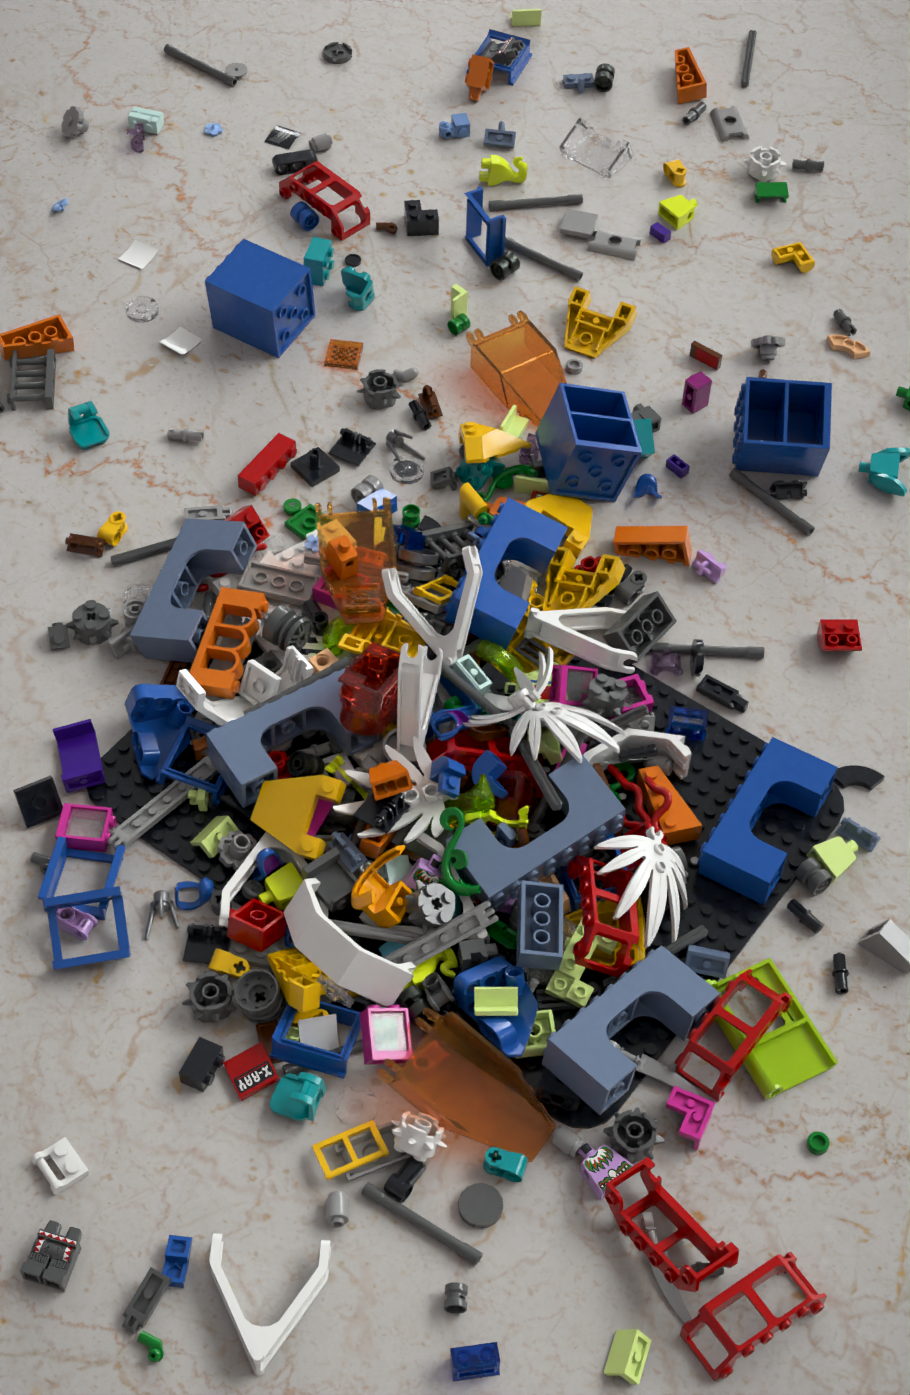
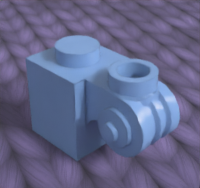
M452 114L451 124L447 121L440 122L439 135L446 139L453 136L455 138L470 137V122L467 114Z

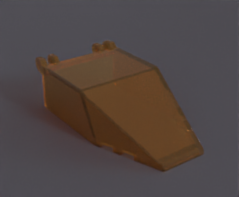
M521 310L517 312V317L520 320L519 323L517 318L511 314L508 319L512 325L484 337L483 332L479 328L475 329L474 333L478 340H475L473 334L467 332L466 339L471 346L470 366L472 370L507 409L510 410L513 405H516L519 416L530 419L532 424L538 427L559 383L567 384L556 348Z
M383 497L382 504L384 509L377 510L376 498H372L373 510L332 513V504L328 502V514H321L322 507L320 503L315 504L321 575L345 625L384 621L389 599L383 583L382 570L386 568H396L397 570L390 498ZM346 535L358 553V574L341 581L325 556L324 551L329 541ZM363 591H367V594L375 596V599H371V602H375V604H371L372 607H368V610H364L363 607H367V604H363V602H359V605H363V607H359L360 610H355V607L347 605V602H351V600H347V597H351V594H355V592L363 594Z
M425 1007L422 1012L426 1017L435 1022L434 1025L431 1027L423 1019L417 1018L415 1023L428 1033L402 1067L390 1058H386L384 1061L386 1066L397 1073L394 1077L381 1068L376 1071V1074L418 1111L439 1121L438 1126L444 1127V1130L491 1148L498 1147L506 1151L523 1154L528 1158V1162H532L557 1126L543 1104L536 1098L533 1088L524 1079L521 1069L456 1013L450 1011L441 1016Z

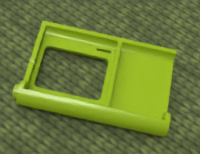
M768 958L718 982L715 980L711 981L710 979L705 980L720 993L719 996L723 997L721 993L725 991L728 983L731 980L735 981L740 974L751 969L753 971L752 976L779 995L786 992L792 996L790 1007L785 1013L782 1012L780 1016L785 1025L764 1034L743 1062V1065L765 1099L773 1098L832 1069L838 1063L771 958ZM727 1004L724 1009L733 1014ZM718 1016L716 1021L736 1052L746 1039V1035Z

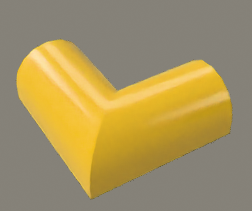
M801 242L773 248L771 251V257L775 265L794 261L802 273L811 271L815 265L814 259Z
M467 482L460 488L459 516L463 520H478L479 513L487 512V504Z

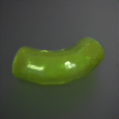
M348 612L334 618L325 628L322 642L324 649L328 648L336 657L344 651L338 648L345 633L354 629V623Z
M484 639L481 641L477 649L478 656L497 666L509 680H516L514 667L524 673L521 663L509 651L490 640Z

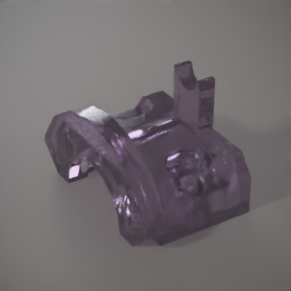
M137 123L134 129H127L126 133L127 135H134L131 140V147L135 152L141 154L144 152L143 123Z
M528 434L527 442L531 443L532 447L527 449L521 448L519 455L520 464L527 465V461H530V454H534L535 460H538L539 447L538 443H536L535 434Z
M664 647L663 653L652 654L650 669L652 675L658 676L662 671H671L674 673V676L682 675L681 656L671 653V647L669 649Z

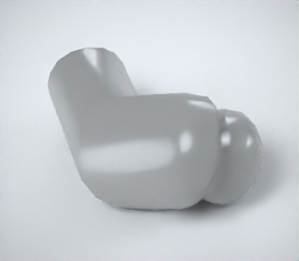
M409 368L405 371L395 369L393 371L396 378L405 382L416 378L419 373L416 368Z

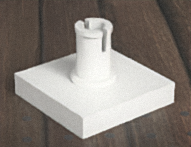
M249 660L238 694L254 705L262 703L277 695L282 678L255 660Z

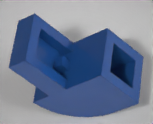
M486 750L473 765L472 780L476 787L487 791L492 797L496 795L503 799L508 794L496 780L507 767L496 754Z
M441 756L432 761L430 780L438 783L437 792L454 799L458 797L461 777L466 775L464 765L446 756Z

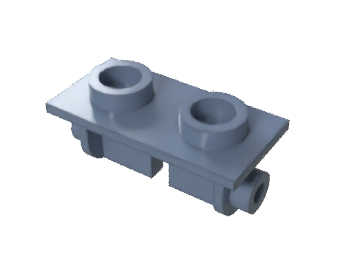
M844 817L840 823L841 826L836 831L839 835L848 840L855 841L857 845L869 852L873 851L881 839L876 832L874 833L865 827H861L860 824L852 821L850 817Z
M335 831L331 834L332 840L327 843V846L330 849L336 847L341 852V861L352 873L368 861L343 832L338 833Z

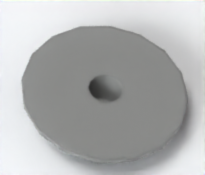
M232 63L226 66L225 72L234 77H240L247 73V67L242 63Z

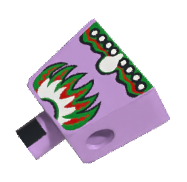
M433 854L430 861L419 858L401 881L414 892L416 890L415 881L417 880L428 885L433 883L434 879H443L441 875L442 857Z
M586 1143L578 1151L584 1158L581 1163L580 1172L599 1200L605 1197L606 1183L633 1167L629 1161L606 1144H603L595 1151Z

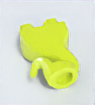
M490 154V158L481 159V169H488V171H479V181L487 182L488 186H495L504 181L514 183L525 182L527 178V164L522 161L523 157L514 158L513 165L519 169L518 172H515L504 158Z
M449 947L416 965V969L413 972L414 976L404 989L416 985L422 991L424 989L422 985L423 980L426 976L436 971L439 961H444L440 965L441 973L448 977H455V972L449 970L458 967V962L452 948Z

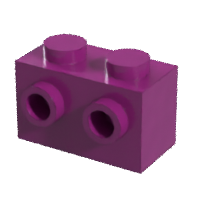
M701 371L685 380L682 405L692 414L708 406L712 380Z

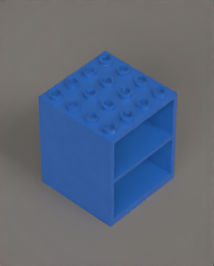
M244 238L205 280L213 328L277 358H280L316 316L311 269Z
M746 377L745 383L741 384V391H739V397L734 408L736 421H734L733 432H735L733 448L735 449L732 455V464H735V468L739 471L819 476L830 450L832 383Z
M559 383L535 432L550 494L616 502L642 454L624 391Z

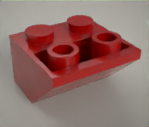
M252 505L240 508L223 520L244 522L256 544L261 543L270 536Z
M820 619L817 630L818 646L823 651H862L857 619Z

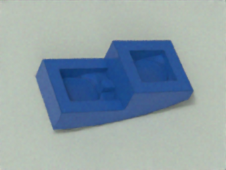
M169 1235L162 1274L172 1279L169 1284L171 1287L184 1288L192 1237Z

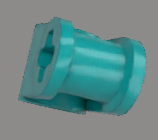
M492 1147L485 1153L483 1167L490 1175L499 1176L512 1182H521L528 1158L520 1153Z

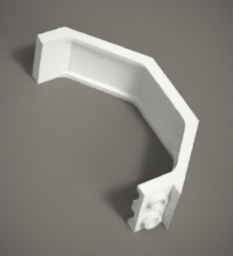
M294 646L286 647L283 665L275 673L282 678L277 694L309 678L313 674L312 665ZM186 669L179 670L176 687L197 711L220 726L244 716L243 711L254 706L253 703L241 695L235 696L234 700L210 701L205 697V690Z
M628 728L624 730L627 737L620 733L612 737L619 746V750H626V752L632 748L642 746L647 748V745L655 744L657 754L669 757L670 760L674 761L673 771L680 779L687 776L692 753L689 747L684 745L685 736ZM603 743L585 752L583 755L591 766L595 763H600L603 771L607 770L609 764H615L605 762L620 761L618 753Z
M316 878L304 879L283 912L294 946L337 985L384 1006L393 1005L406 984L412 980L416 966L412 962L395 964L360 947L322 913L315 896V892L321 883Z

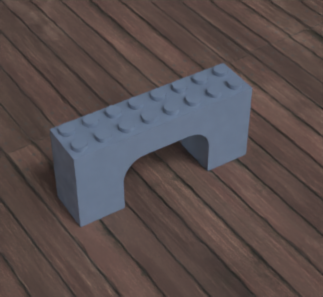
M186 518L146 599L145 605L131 630L130 637L144 658L194 662L209 619L203 610L188 608L199 585L206 577L215 573L243 574L257 547L244 522Z
M344 668L333 672L323 679H318L306 687H301L289 695H284L272 703H267L253 712H248L236 720H231L219 728L212 729L206 733L208 757L244 808L257 801L263 781L278 780L277 767L267 754V751L307 731L323 730L333 736L348 757L381 741L382 717Z
M582 753L581 764L573 758L548 774L552 786L563 803L561 810L566 818L529 844L520 848H509L502 845L481 818L463 829L454 849H461L466 852L468 865L464 869L458 870V872L467 884L471 886L480 885L481 893L475 895L481 903L490 901L491 906L486 908V910L493 908L497 911L509 899H516L522 880L539 882L543 877H550L558 867L568 865L575 856L585 854L590 849L589 847L595 843L598 845L606 839V836L611 833L615 834L622 829L626 809ZM451 837L446 839V846L449 843ZM456 858L452 859V864L456 862Z
M661 945L656 950L652 949L642 962H636L630 972H624L618 979V982L614 985L610 984L601 996H595L590 1005L586 1008L582 1007L572 1020L568 1019L565 1021L558 1032L554 1031L548 1036L546 1040L548 1043L543 1051L542 1065L601 1115L629 1090L637 1065L617 1049L609 1039L634 1018L649 1016L662 1022L679 1038L685 1041L694 1028L698 1029L702 1024L700 1023L705 1013H710L713 1010V1004L720 993Z

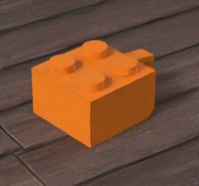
M472 54V58H469L468 61L470 69L469 74H466L465 83L470 88L469 99L479 101L481 93L487 92L490 88L494 61L489 57Z

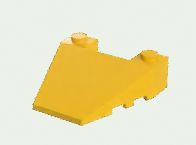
M575 286L568 300L564 348L595 359L631 330L637 317L636 306L620 301L612 318L588 310L591 303L590 291Z
M547 494L528 500L525 506L568 527L564 534L568 538L563 547L570 548L577 561L590 539L593 508L576 497Z
M558 546L548 566L546 575L545 611L593 607L619 585L625 571L620 557L603 554L595 573L573 569L576 559L570 548Z
M325 775L263 781L250 820L300 857L314 861L323 855L327 845L322 839L307 835L318 800L322 799L340 805L347 785L342 780Z
M287 948L267 954V960L288 1004L297 1009L298 1012L308 1013L310 1010L319 1008L320 995L333 992V990L340 989L342 992L351 995V997L360 996V994L337 985L297 948Z

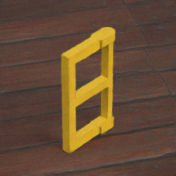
M445 574L438 579L413 588V593L441 605L450 601L449 599L453 591L438 584L445 583L456 587L458 581ZM432 588L445 594V596L438 597L425 590Z
M374 1120L312 1145L314 1154L327 1181L389 1155V1150ZM370 1129L379 1151L358 1159L348 1138ZM343 1141L352 1162L330 1171L321 1149Z

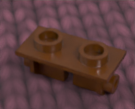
M425 385L422 393H419L418 396L423 410L426 411V417L443 416L435 391H433L431 386Z
M70 533V536L66 537L65 544L68 545L67 551L102 557L105 539Z

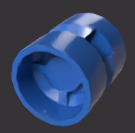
M304 201L296 203L290 211L292 219L305 231L313 230L319 223V215Z

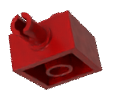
M253 898L238 910L229 909L227 937L262 953L285 935L287 922L283 911Z

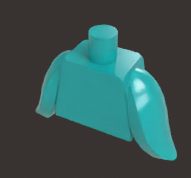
M894 447L873 453L870 463L860 461L858 472L869 473L868 482L879 490L904 497L907 489L897 478L899 463L910 456V449Z

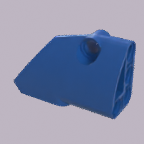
M135 685L130 690L124 704L133 731L132 746L141 775L150 780H154L158 776L182 725L184 726L187 716H191L194 710L192 704L187 701L176 685ZM190 729L176 759L190 744Z
M499 956L458 974L453 984L454 996L458 1001L457 1006L478 1024L483 1036L506 1057H521L528 1043L538 1009V1002L524 979V969L513 966L506 959ZM474 987H518V1015L475 1016Z

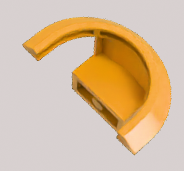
M405 845L396 846L374 860L360 875L352 889L351 906L355 910L362 909L382 928H390L400 923L406 912L407 899H405V896L413 892L401 880L389 885L376 871L391 859L401 855Z

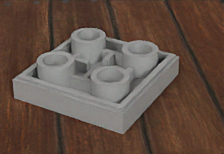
M567 209L560 227V233L568 236H578L583 239H591L598 214Z

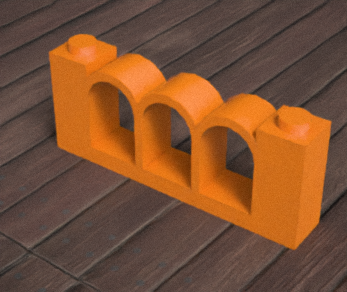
M221 587L189 672L205 690L206 695L234 700L236 693L239 692L240 681L238 680L241 678L244 670L241 660H244L250 654L252 646L249 638L258 632L260 625L258 619H263L264 614L267 613L269 608V602L266 600L264 593ZM227 614L251 618L247 624L242 626L223 624ZM219 636L243 640L235 648L215 646ZM210 658L235 663L232 668L226 671L207 669Z

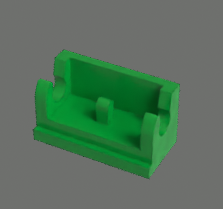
M757 182L755 184L753 193L756 203H759L760 198L782 197L783 202H787L786 198L789 197L787 182Z

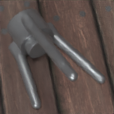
M398 429L391 430L387 434L386 445L391 449L398 462L402 460L394 447L404 446L416 456L425 460L423 455L404 442L403 437L412 439L413 436L400 432Z
M165 890L156 891L153 894V901L150 903L151 909L145 932V940L149 939L155 909L159 912V918L163 919L164 912L169 908L176 929L180 927L174 910V902L170 900L169 892Z

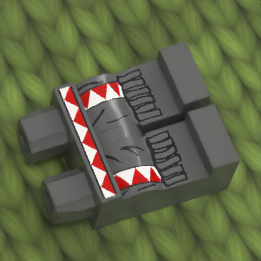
M514 37L499 44L491 41L480 56L489 57L497 64L504 65L506 63V65H509L519 56V51L524 49V44L521 39L515 40Z
M50 1220L44 1230L39 1229L38 1237L34 1241L26 1262H23L20 1273L23 1279L42 1285L44 1282L45 1286L65 1292L81 1251L80 1240L82 1232L78 1228L69 1227L66 1236L60 1235L62 1225Z

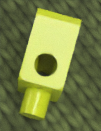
M677 195L659 201L658 215L678 230L694 218L695 208L698 206V203L694 198L688 200L683 195Z
M292 862L286 864L265 879L266 892L258 895L259 901L265 904L273 902L276 908L281 911L287 908L303 882L302 877Z

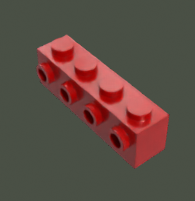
M278 433L237 475L238 488L257 496L276 477V474L285 468L291 458L293 459L296 456V441Z

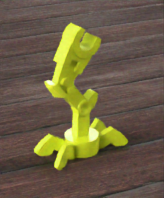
M337 755L325 767V770L330 773H335L338 770L349 783L353 784L352 787L359 792L363 799L366 800L369 792H366L346 775L345 771L340 767L344 764V760L341 755Z
M524 806L518 811V820L503 819L496 815V811L489 810L487 813L479 811L465 814V823L470 822L471 824L481 818L484 823L491 821L498 826L505 822L509 827L516 829L526 827L527 829L529 806Z

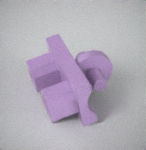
M701 549L698 550L696 558L692 562V566L697 569L696 573L699 576L705 575L714 583H718L727 566L722 562L718 563L715 561L713 555L709 552L705 553Z

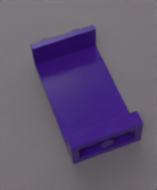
M91 719L54 728L53 733L57 741L63 772L61 778L66 792L69 793L106 783L96 732Z

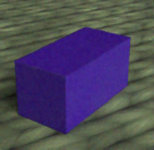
M656 222L650 226L649 234L663 244L671 239V231L660 223Z
M675 454L666 460V467L682 479L689 474L690 466Z

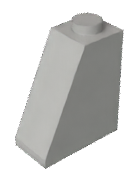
M512 565L499 586L528 602L533 578L528 576L529 571L522 566L517 568Z
M891 919L869 928L859 940L858 944L899 971L903 973L910 971V938Z

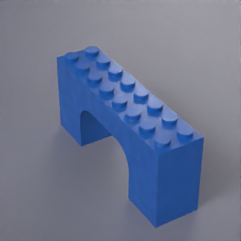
M509 497L505 504L501 502L497 510L499 515L495 514L490 523L493 527L489 526L483 536L486 539H481L477 547L480 550L478 554L483 574L469 628V633L505 651L530 603L498 585L494 576L497 567L503 561L516 560L544 574L568 528ZM464 575L460 578L456 586L457 588L453 591L449 599L450 601L444 610L447 612L444 620L453 625L455 624L466 579Z
M772 737L769 743L764 744L761 750L762 755L755 758L752 765L754 768L752 771H747L744 777V784L738 786L735 792V799H730L726 807L727 812L720 815L717 828H712L708 837L710 839L708 843L704 842L701 846L700 853L702 854L697 861V864H699V874L763 905L782 875L787 853L756 838L751 832L764 809L777 803L789 805L815 818L831 791L838 768Z

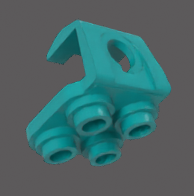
M352 266L345 267L341 270V276L347 290L346 295L351 299V301H348V306L353 310L364 311L375 298L373 281L370 279L371 276L364 271L362 273L356 272Z
M92 401L68 408L69 432L76 445L84 450L98 443L104 444L110 436L104 421L96 415L98 411Z
M489 457V461L484 463H466L464 458L456 468V473L464 484L468 482L475 491H480L490 475L494 479L504 470L505 464L496 457Z
M300 1072L299 1076L287 1073L278 1081L270 1100V1108L278 1115L297 1121L306 1119L314 1121L318 1106L326 1092L323 1079L310 1073Z

